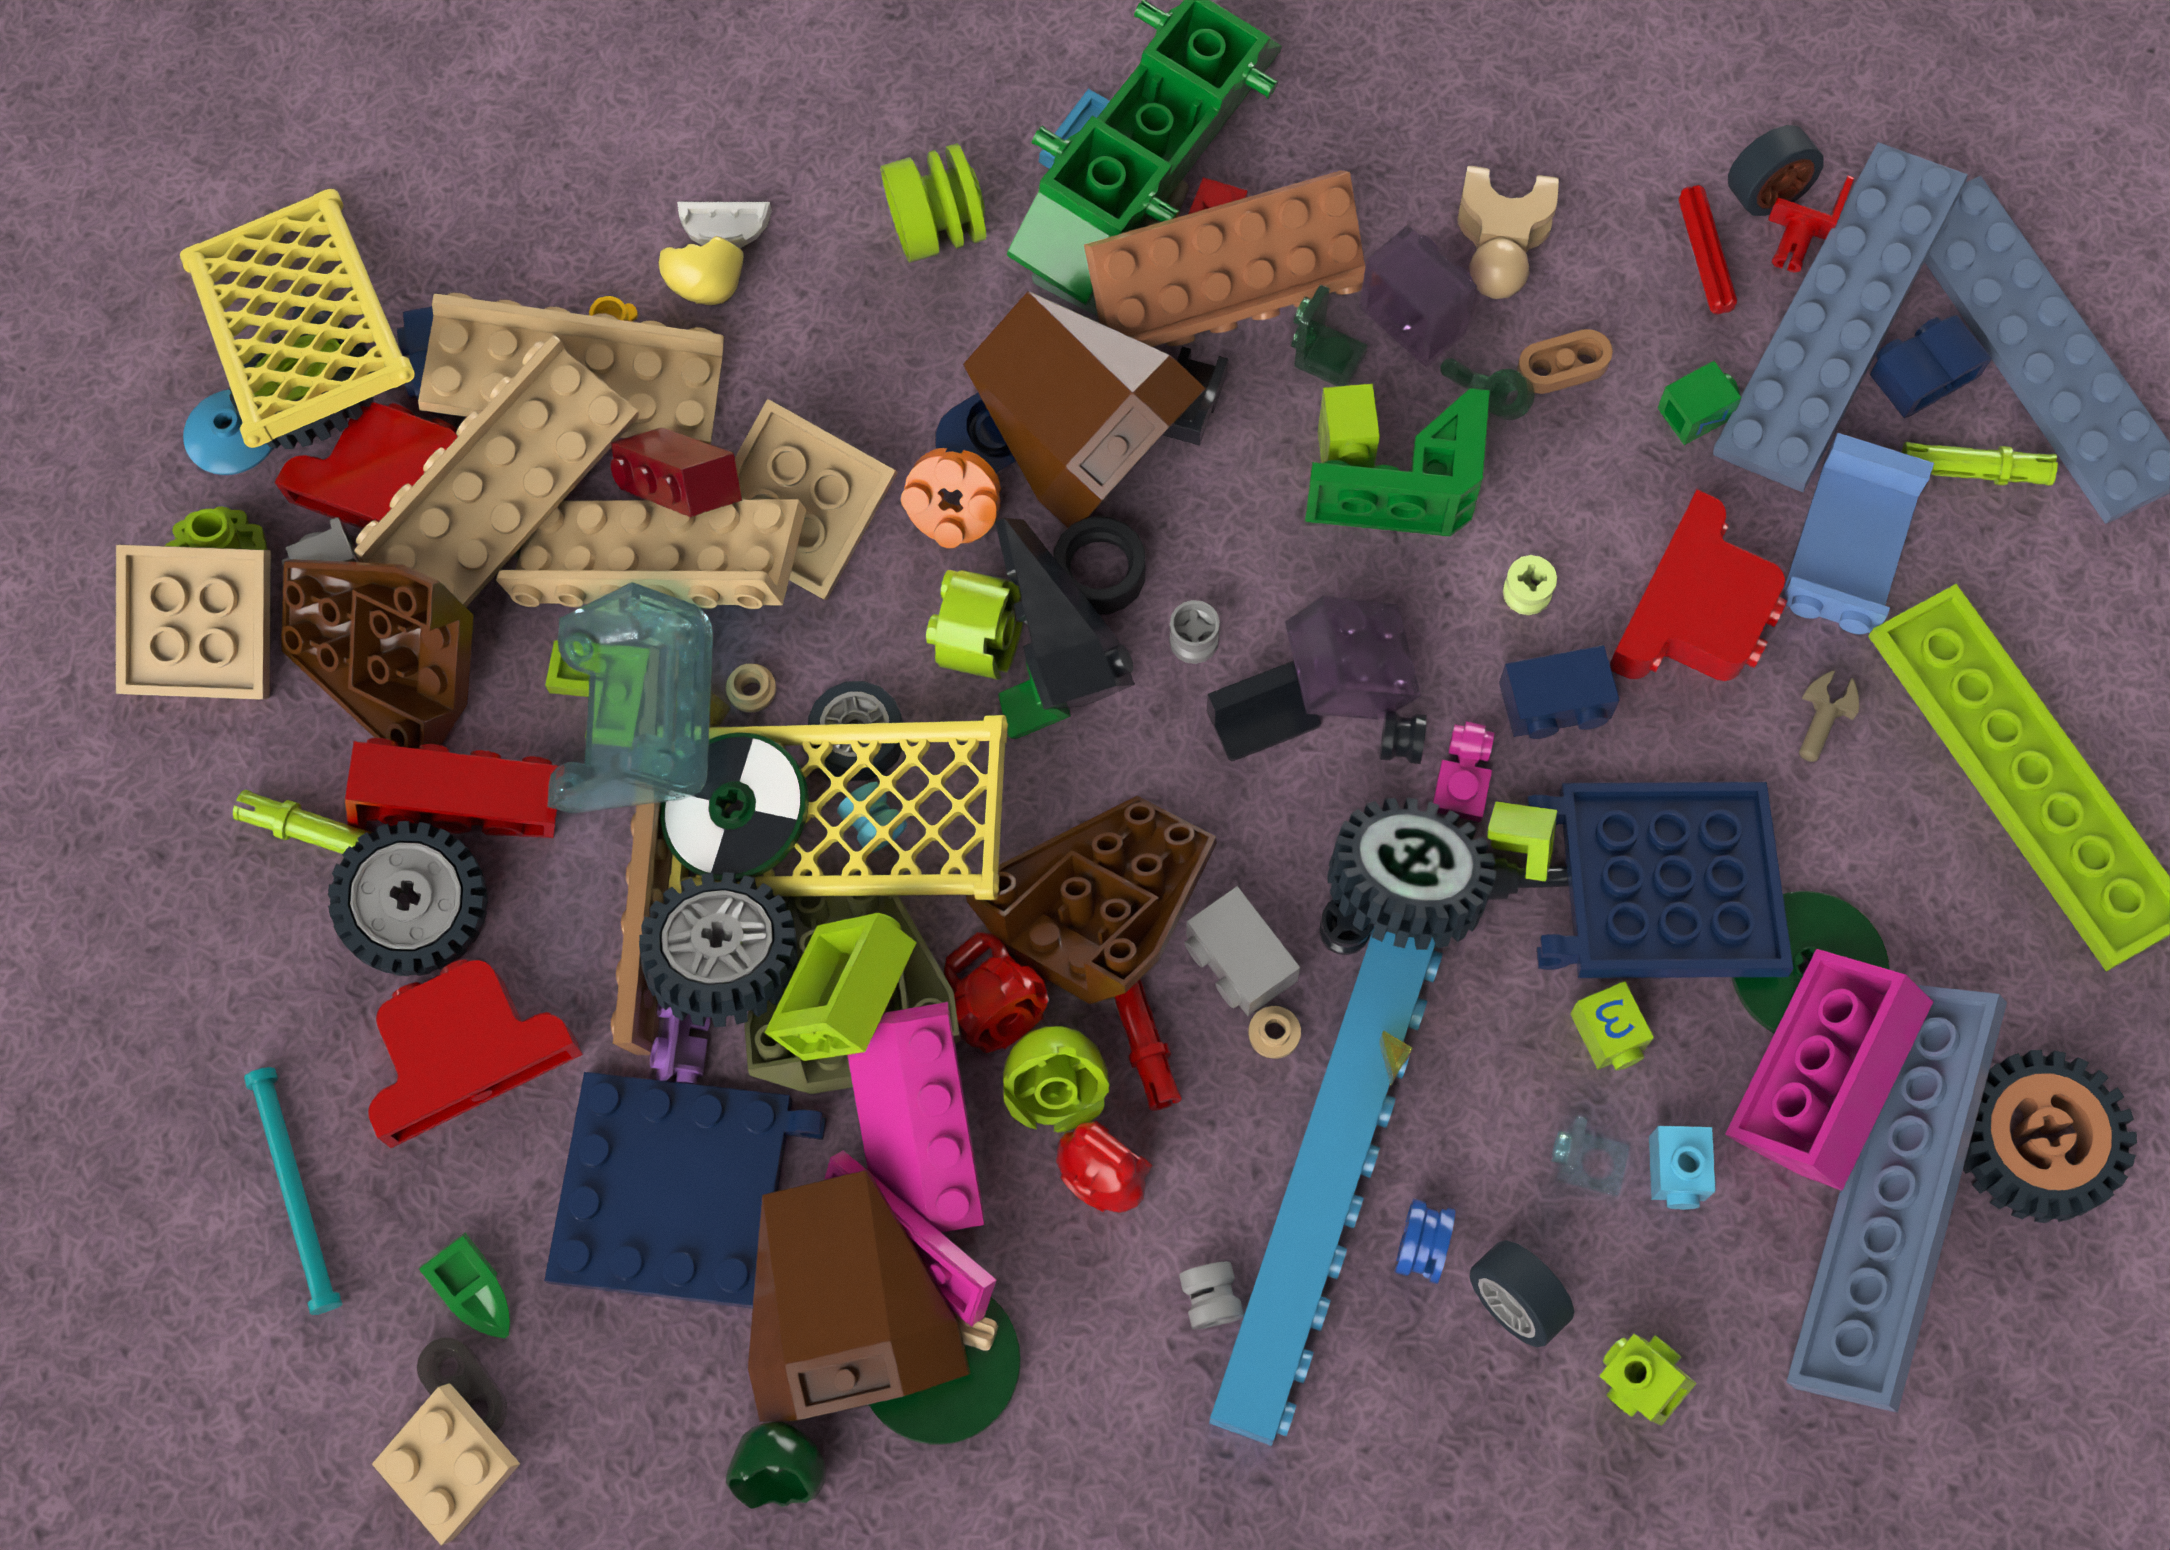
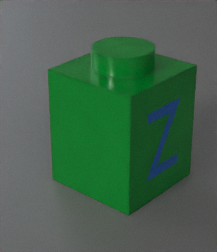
M1712 361L1667 385L1659 402L1658 410L1681 442L1686 445L1727 423L1732 412L1737 410L1742 397L1733 377L1723 373L1716 362Z

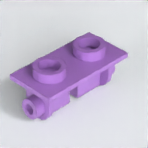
M658 1004L657 1016L664 1018L662 1035L655 1038L650 1054V1067L657 1069L655 1080L666 1081L673 1074L677 1075L676 1082L697 1085L698 1077H702L704 1074L708 1039L689 1036L690 1028L702 1031L709 1030L711 1017H707L704 1026H699L692 1023L690 1014L682 1021L673 1016L671 1007L665 1010Z

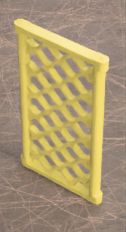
M326 189L276 212L204 242L187 247L180 253L183 268L191 273L243 423L240 426L243 441L246 446L251 448L261 446L277 437L389 389L408 383L415 376L410 360L402 356L341 212L343 202L338 191L335 189ZM287 232H301L292 243H278ZM331 234V237L326 239L321 246L315 248L306 247L312 237ZM247 249L257 250L249 261H235L242 251ZM270 254H284L276 265H262ZM297 258H311L303 269H289ZM326 261H342L341 264L328 274L316 273ZM227 272L240 273L231 284L215 285V282L220 280ZM258 275L267 277L260 287L255 289L245 288L252 277ZM281 280L294 281L286 292H271ZM309 284L322 285L318 292L311 297L299 296L302 290ZM336 288H353L340 301L326 300ZM236 299H250L241 311H224ZM266 302L278 303L269 315H254L262 304ZM291 307L305 308L295 320L282 319ZM320 311L333 312L330 318L323 324L310 323L315 314ZM364 314V318L359 320L354 327L350 329L338 328V325L346 316ZM249 325L260 326L252 338L234 339V336L238 335L245 327ZM273 331H288L279 343H265V340ZM301 335H316L309 346L305 348L292 347ZM330 339L344 340L335 352L320 351ZM359 343H376V346L371 348L362 357L348 356ZM256 354H271L261 367H244V364L248 363ZM285 358L299 359L288 372L274 371ZM312 363H327L324 370L318 376L310 377L303 375ZM342 367L356 368L351 377L346 381L331 380ZM267 382L282 383L271 396L255 397L254 395ZM297 386L310 388L299 401L285 400L291 390Z
M1005 715L985 716L983 721L747 727H707L705 723L684 724L681 741V761L693 749L709 739L729 733H753L773 740L784 749L785 746L803 745V749L809 757L808 763L801 769L804 777L806 778L814 769L821 768L831 780L829 789L816 801L809 802L806 819L807 822L811 818L816 817L827 829L826 838L810 852H806L796 843L794 847L801 854V861L795 867L793 876H775L773 869L765 872L763 876L755 877L757 889L765 883L772 888L774 897L777 895H974L976 900H996L998 897L1004 756L1008 728ZM979 741H990L988 774H982L971 762V756L978 749ZM930 742H949L950 747L955 752V759L940 774L932 775L922 764L923 755L928 751ZM960 742H967L965 745H960ZM900 743L902 750L906 754L905 761L891 775L883 776L873 765V758L880 751L881 744ZM911 743H918L916 746H911ZM851 744L852 749L857 754V761L842 776L835 777L826 768L825 759L831 753L833 745ZM862 744H869L867 747H862ZM814 745H821L819 748L814 749ZM967 765L978 776L979 782L963 799L957 800L946 790L945 781L960 766ZM918 766L928 776L929 784L913 800L908 801L897 791L896 782L911 767ZM869 767L880 779V784L865 800L857 801L847 790V784L862 768ZM939 790L952 802V809L936 825H929L919 814L918 809L933 792ZM984 790H987L985 824L981 825L969 814L968 806ZM891 791L902 802L903 808L891 822L885 826H880L870 815L869 810L885 792ZM843 792L853 803L854 809L838 826L832 827L821 815V809L835 794ZM727 803L725 811L731 805L730 803ZM964 815L975 826L976 833L961 849L953 850L943 840L942 831L957 816ZM915 816L926 828V834L910 850L904 851L893 840L892 834L907 817ZM866 817L876 828V835L862 850L854 851L844 840V832L858 818ZM984 840L982 874H972L965 862V857L980 841ZM888 841L898 851L899 860L893 866L891 875H872V871L866 863V858L878 845ZM939 841L948 851L949 860L942 867L941 874H922L915 862L916 856L930 842ZM839 842L849 852L850 860L843 868L841 875H823V871L817 863L818 857L832 843ZM673 855L669 888L673 887L679 894L682 893L681 881L692 878L696 886L702 885V877L697 874L696 877H688L689 869L682 865ZM960 870L961 874H953V872ZM857 871H861V875H854V874H855ZM910 871L911 875H903V873ZM812 872V876H805V874Z

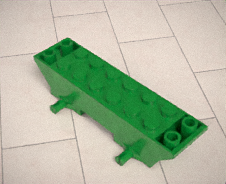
M1142 0L1135 10L1134 17L1155 28L1156 35L1144 49L1140 64L1097 118L1092 115L1078 133L1066 140L1049 131L1043 125L1040 126L1033 137L1032 144L1055 156L1054 164L1040 180L1038 193L1007 251V256L1084 305H1087L1094 296L1084 244L1146 227L1153 218L1159 222L1177 218L1180 210L1165 203L1252 88L1269 99L1278 85L1279 81L1266 75L1265 71L1281 52L1282 46L1270 39L1271 37L1211 0H1183L1179 6L1167 13L1147 2V0Z

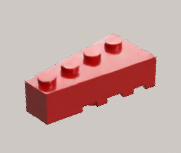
M385 738L367 739L366 743L354 741L345 794L348 825L366 830L367 821H380L390 826L397 825L398 821H410L415 824L423 822L430 823L432 826L441 828L450 834L467 833L471 831L472 825H482V832L486 835L554 838L562 766L552 765L550 760L535 756L524 757L522 761L501 759L499 754L485 750L472 751L470 755L450 753L448 748L435 744H423L419 746V749L398 747L396 742Z

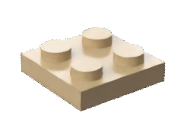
M449 1383L439 1386L372 1465L442 1546L458 1536L520 1463Z

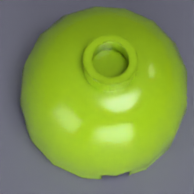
M1055 1026L1029 1032L1015 1044L1005 1061L1003 1071L1004 1103L1011 1116L1028 1128L1037 1130V1123L1054 1125V1132H1067L1076 1129L1081 1123L1092 1121L1100 1115L1105 1106L1104 1098L1109 1093V1080L1104 1058L1097 1045L1077 1030L1064 1026Z

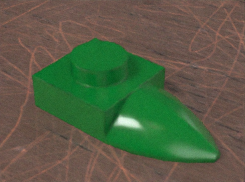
M464 1232L423 1263L419 1270L449 1309L460 1320L479 1332L505 1339L509 1336L510 1315L504 1291L496 1278L498 1273L466 1232Z

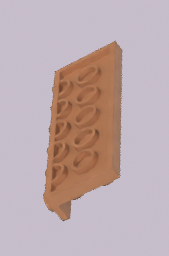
M1342 170L1084 244L1099 323L1152 347L1167 343L1168 346L1188 344L1195 340L1194 334L1210 330L1211 333L1227 332L1238 327L1237 321L1252 317L1253 320L1270 319L1280 314L1279 308L1292 304L1295 307L1316 305L1322 302V295L1332 292L1339 295L1355 293L1363 289V283L1378 278L1377 268L1366 266L1364 263L1350 172Z

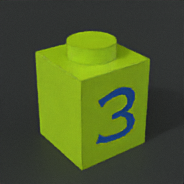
M1625 981L1577 1001L1570 1013L1598 1070L1613 1064L1615 1070L1619 1071L1638 1063L1645 1058L1642 1051L1647 1048L1654 1038Z

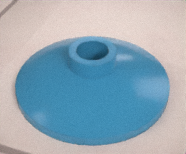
M229 389L212 394L201 401L190 413L183 432L184 446L191 460L201 469L218 475H234L248 471L261 463L273 449L267 443L255 448L245 445L240 432V426L243 423L230 400L229 395L231 392ZM232 420L229 427L219 429L224 422Z

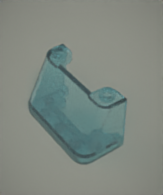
M631 582L560 617L558 647L563 660L574 670L590 675L585 764L568 762L556 767L549 781L548 807L568 813H583L678 801L701 792L706 785L708 773L713 649L712 624L707 614L700 607Z

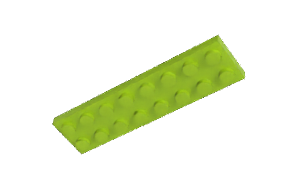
M1954 584L1873 628L1868 635L1870 640L2105 971L2113 969L2169 937L2170 876L1958 585Z

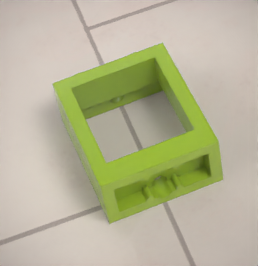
M873 913L817 925L764 1033L803 1061L865 1052L917 942L900 930L901 926L894 918L882 913Z

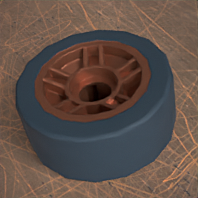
M1781 126L1756 138L1740 153L1728 173V187L1744 208L1753 216L1770 215L1777 198L1795 203L1812 187L1824 167V156L1799 126Z

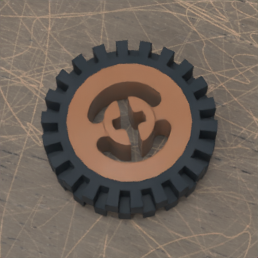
M2030 1050L2024 1056H2020L2019 1053L2009 1056L2001 1063H1997L1989 1069L1963 1166L1965 1174L1972 1171L1978 1180L1972 1184L1980 1194L1987 1191L1993 1196L1989 1203L1998 1209L2005 1206L2013 1209L2011 1216L2020 1219L2028 1216L2035 1217L2034 1222L2047 1223L2053 1219H2058V1222L2067 1221L2078 1215L2081 1216L2114 1196L2113 1191L2122 1187L2128 1176L2124 1172L2133 1166L2136 1155L2129 1153V1148L2137 1144V1132H2128L2126 1126L2134 1118L2130 1108L2123 1111L2120 1110L2117 1102L2123 1099L2124 1096L2117 1087L2109 1092L2103 1085L2109 1078L2101 1070L2090 1074L2085 1070L2089 1062L2079 1057L2072 1062L2065 1061V1052L2054 1050L2049 1055L2043 1056L2042 1050ZM2015 1108L2023 1112V1121L2016 1126L2013 1139L2027 1137L2037 1129H2040L2042 1134L2058 1133L2070 1124H2072L2075 1133L2063 1135L2051 1143L2047 1138L2030 1139L2016 1149L2011 1138L2010 1121ZM2077 1138V1154L2071 1165L2066 1161L2065 1154L2073 1147Z

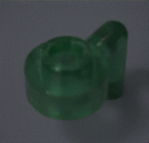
M1448 358L1441 364L1440 371L1442 375L1465 389L1490 390L1488 411L1503 420H1515L1524 416L1533 404L1535 396L1533 384L1526 376L1516 370L1501 369L1488 377L1469 369L1453 358ZM1513 390H1518L1516 400L1512 404L1507 405L1506 399L1508 394Z

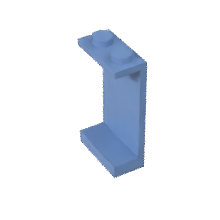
M1837 433L1827 452L1781 598L1788 600L1786 606H1789L1793 613L1804 618L1822 617L1837 622L1843 630L1853 634L1871 633L1873 628L1883 624L1890 609L1885 604L1920 493L1930 478L1934 465L1933 462Z

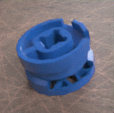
M1412 1199L1396 1259L1398 1264L1395 1266V1273L1408 1276L1411 1272L1423 1274L1425 1278H1429V1282L1438 1284L1451 1240L1456 1213L1455 1209H1442L1438 1213L1437 1210L1427 1208L1425 1201Z

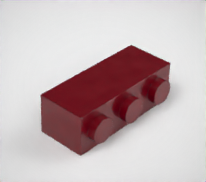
M662 427L611 442L614 458L610 464L611 473L619 489L688 517L742 501L733 452Z

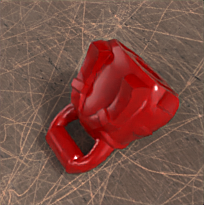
M976 932L946 957L944 976L954 992L961 1039L970 1046L980 1048L985 1053L1001 1048L1007 1049L1009 1045L1024 1036L1043 1019V1012L1048 1005V995L1044 980L1036 974L1033 968L1017 964L1009 955L1001 939L995 935ZM991 948L992 957L985 960L962 980L958 978L957 973H960Z
M1097 1120L1090 1123H1081L1074 1132H1066L1059 1140L1057 1146L1056 1163L1062 1173L1061 1180L1072 1193L1087 1205L1103 1213L1106 1210L1122 1213L1137 1207L1144 1199L1145 1179L1153 1165L1141 1155L1138 1157L1132 1153L1131 1150L1109 1134V1130Z

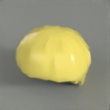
M715 236L701 247L695 244H688L682 249L667 247L661 250L659 269L668 287L682 298L696 304L717 305L731 298L737 289L744 256L740 248L721 237Z

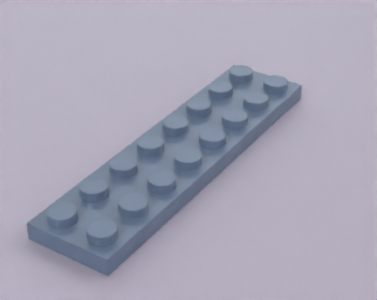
M1877 143L1843 206L1835 228H1831L1746 386L1737 410L1732 412L1714 446L1713 455L1800 492L1805 491L1960 196L1968 174L1885 144Z
M1979 176L1966 182L1925 260L1926 265L2105 524L2170 494V442L1983 178Z
M1917 985L1933 1001V1004L1843 1190H1840L1786 1382L1794 1389L1898 1413L2007 1005L2003 997L1996 993Z

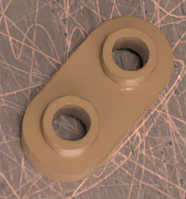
M1590 329L1579 330L1533 343L1527 346L1520 355L1517 366L1518 380L1527 390L1545 394L1598 379L1604 375L1609 367L1613 353L1612 345L1605 335ZM1588 355L1594 362L1589 364L1583 363L1578 359V356ZM1541 367L1546 369L1549 374L1540 376L1535 374L1533 369Z

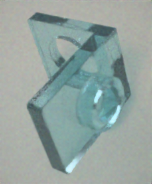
M1576 1116L1566 1132L1558 1131L1554 1142L1551 1162L1559 1163L1556 1181L1617 1197L1621 1190L1629 1145L1585 1134L1587 1118ZM1601 1149L1611 1156L1613 1171L1609 1177L1598 1180L1586 1174L1583 1169L1582 1160L1588 1151Z

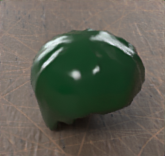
M784 1422L763 1423L752 1427L741 1437L727 1470L726 1484L732 1494L750 1509L770 1503H775L781 1507L788 1506L791 1503H807L816 1498L825 1484L826 1466L817 1446L804 1433Z

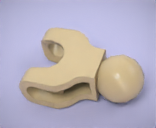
M1468 166L1459 208L1458 225L1464 235L1473 241L1476 246V252L1469 264L1472 284L1482 295L1492 299L1509 298L1522 289L1530 274L1526 252L1542 244L1550 234L1552 218L1557 207L1559 178L1538 175L1536 176V183L1532 192L1522 198H1507L1499 195L1491 187L1490 169Z

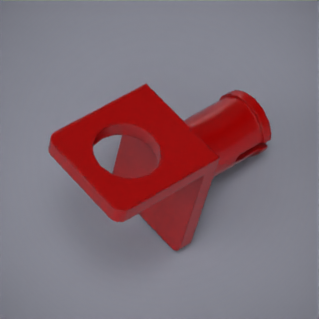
M1847 176L1831 215L1782 198L1776 199L1768 221L1785 226V230L1777 251L1772 258V264L1775 267L1782 269L1790 252L1792 257L1787 271L1793 273L1801 271L1812 237L1815 236L1825 240L1831 228H1835L1855 177Z

